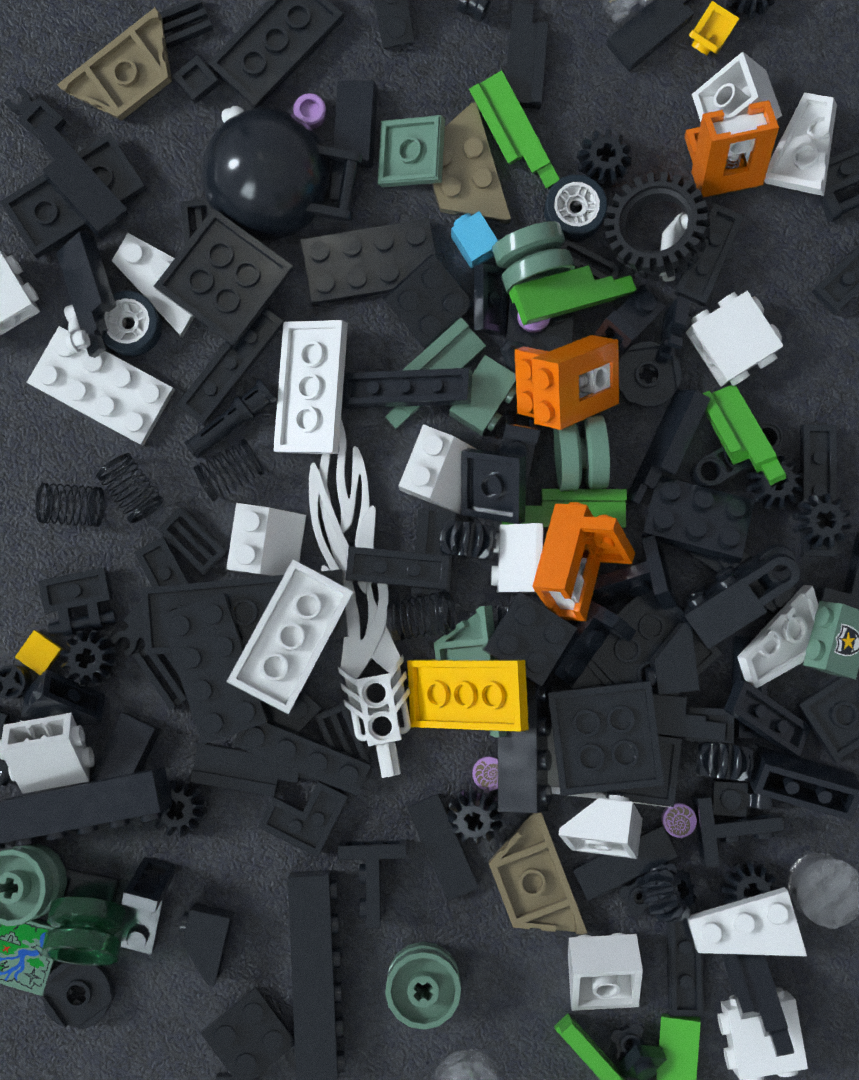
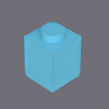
M480 211L472 216L470 213L464 214L453 223L454 227L451 228V238L471 270L474 266L480 265L494 256L492 246L498 239Z

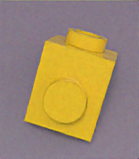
M712 1L695 29L689 34L694 39L691 46L708 56L710 51L718 54L740 18Z

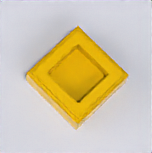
M34 630L15 658L41 675L46 669L49 670L63 648L38 630Z

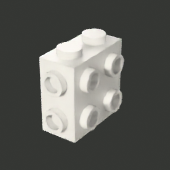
M1 250L0 336L41 312L35 301L39 300L36 291L29 282L24 284L19 276L23 270L12 254L7 256Z
M748 290L739 296L735 292L726 296L718 302L720 308L712 313H709L708 309L702 311L691 319L693 325L686 331L687 336L720 387L728 382L732 386L737 385L750 376L747 370L757 364L760 369L766 367L778 359L775 353L783 347L781 343L782 336L775 325L768 323L763 315L764 308L761 302L755 296L751 297Z
M72 713L5 724L3 726L2 739L0 740V759L6 761L9 776L12 781H16L22 794L89 782L90 767H94V753L91 747H86L83 728L81 725L77 726Z
M776 988L788 1025L794 1054L776 1057L770 1036L764 1037L758 1016L741 1020L734 995L729 997L730 1000L721 1001L722 1013L718 1014V1023L721 1034L727 1036L728 1047L724 1048L725 1062L728 1070L732 1069L739 1080H764V1076L775 1074L781 1077H791L797 1075L799 1070L808 1069L796 999L787 990L784 991L782 988Z

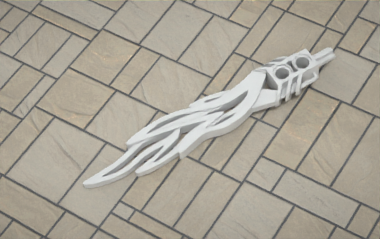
M341 420L336 470L337 492L341 508V526L332 507L328 490L331 454H322L319 470L315 463H312L310 466V513L315 537L330 570L342 569L344 587L353 591L346 605L349 637H344L342 660L341 666L338 667V672L345 677L346 686L341 683V688L348 694L349 702L344 700V705L351 711L355 736L360 741H367L368 746L376 745L381 777L384 778L401 774L395 741L402 740L401 734L407 733L411 728L406 701L410 694V689L408 687L406 692L404 690L403 683L407 678V673L405 671L402 675L400 668L404 662L403 654L400 657L386 626L387 605L389 603L388 585L377 584L379 593L377 607L373 596L372 584L357 582L368 598L367 629L364 638L361 639L360 615L352 581L345 580L349 544L344 533L350 528L354 519L359 476L362 479V501L355 537V547L374 549L376 509L374 506L370 507L365 464L356 446L353 447L352 485L350 499L348 498L345 483L347 440ZM319 503L332 554L325 542L323 532L321 529L319 519ZM325 565L321 568V571L329 570ZM371 658L388 672V674L358 679ZM374 683L381 684L386 691L384 699L379 703L372 702L367 696L369 686ZM400 708L404 721V727L401 728L397 713ZM384 716L390 720L392 729L389 734L379 735L374 731L373 723L377 717ZM359 717L362 718L364 722L366 733L364 735H362Z

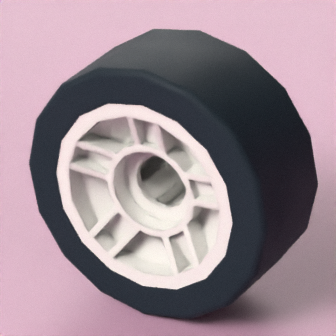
M569 175L561 178L551 187L547 195L544 209L546 222L556 221L560 223L564 237L571 241H582L590 238L600 229L606 216L607 198L605 192L594 179L585 175ZM572 203L573 206L577 207L582 206L579 213L572 212L570 204Z
M122 291L114 293L113 297L116 307L110 312L105 311L103 313L108 330L102 335L103 342L111 350L123 356L135 357L147 353L155 347L161 337L162 321L160 313L147 297L138 292ZM128 318L135 321L131 329H125L126 319Z

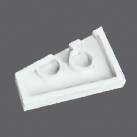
M810 93L803 94L769 162L764 180L766 184L824 196L837 108L834 97Z
M127 233L112 262L150 300L157 311L183 338L194 317L153 287L175 258Z
M803 585L737 656L745 681L755 688L764 685L804 662L806 648L809 644L815 621V614L819 606L813 586Z
M785 887L698 912L687 918L698 953L807 956L791 899Z

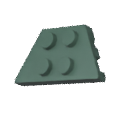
M492 605L479 607L476 609L477 613L466 621H461L456 625L454 631L438 639L434 643L435 659L497 660L482 650L495 630ZM488 730L491 732L490 735L495 738L507 736L506 731Z

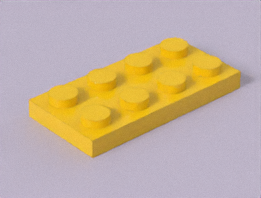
M415 659L407 661L411 727L517 732L529 730L525 660Z

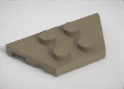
M154 7L57 85L65 93L121 121L172 82L161 14Z
M474 102L445 126L442 183H432L439 210L442 213L453 215L470 213L472 216L480 211L484 218L500 220V223L507 224L511 221L479 110L476 102Z
M541 812L531 813L488 861L513 928L522 929L539 928L542 931L556 932V930L576 932V934L582 935L586 934L587 930Z

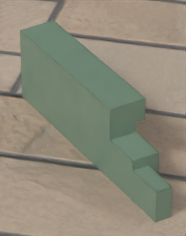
M460 318L403 370L465 368L486 349V345L469 328V325ZM422 406L395 407L385 418L397 429Z

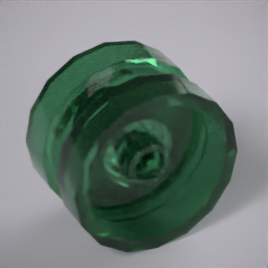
M65 897L51 901L47 922L54 929L45 933L41 954L58 962L75 965L101 966L116 963L119 959L121 941L114 934L121 932L124 928L126 910L116 903L88 897Z

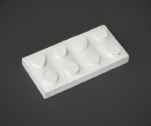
M345 321L283 322L274 452L338 454L348 323Z
M59 326L27 383L144 446L175 389L106 351L93 358L89 357L86 348L80 352L68 350L65 346V337L68 334V330Z
M292 560L227 682L289 714L353 591Z

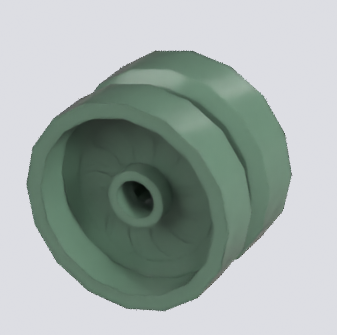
M548 221L524 227L506 235L492 246L497 266L506 268L502 274V281L507 294H509L514 285L575 269L570 251L561 249V246L565 243V237L560 223Z
M593 415L584 419L581 423L580 436L577 423L562 430L553 428L555 470L560 492L577 491L582 480V470L585 483L590 489L607 488L610 479V448L604 417L602 415Z
M31 843L0 851V924L16 926L37 919L54 910L64 897L67 886L66 869L59 855L48 846Z
M418 942L407 945L395 955L389 965L385 993L388 1007L399 1021L411 1028L426 1030L438 1027L452 1017L459 1005L461 981L457 963L451 954L437 944ZM428 982L429 985L427 987H420L417 983L425 985Z

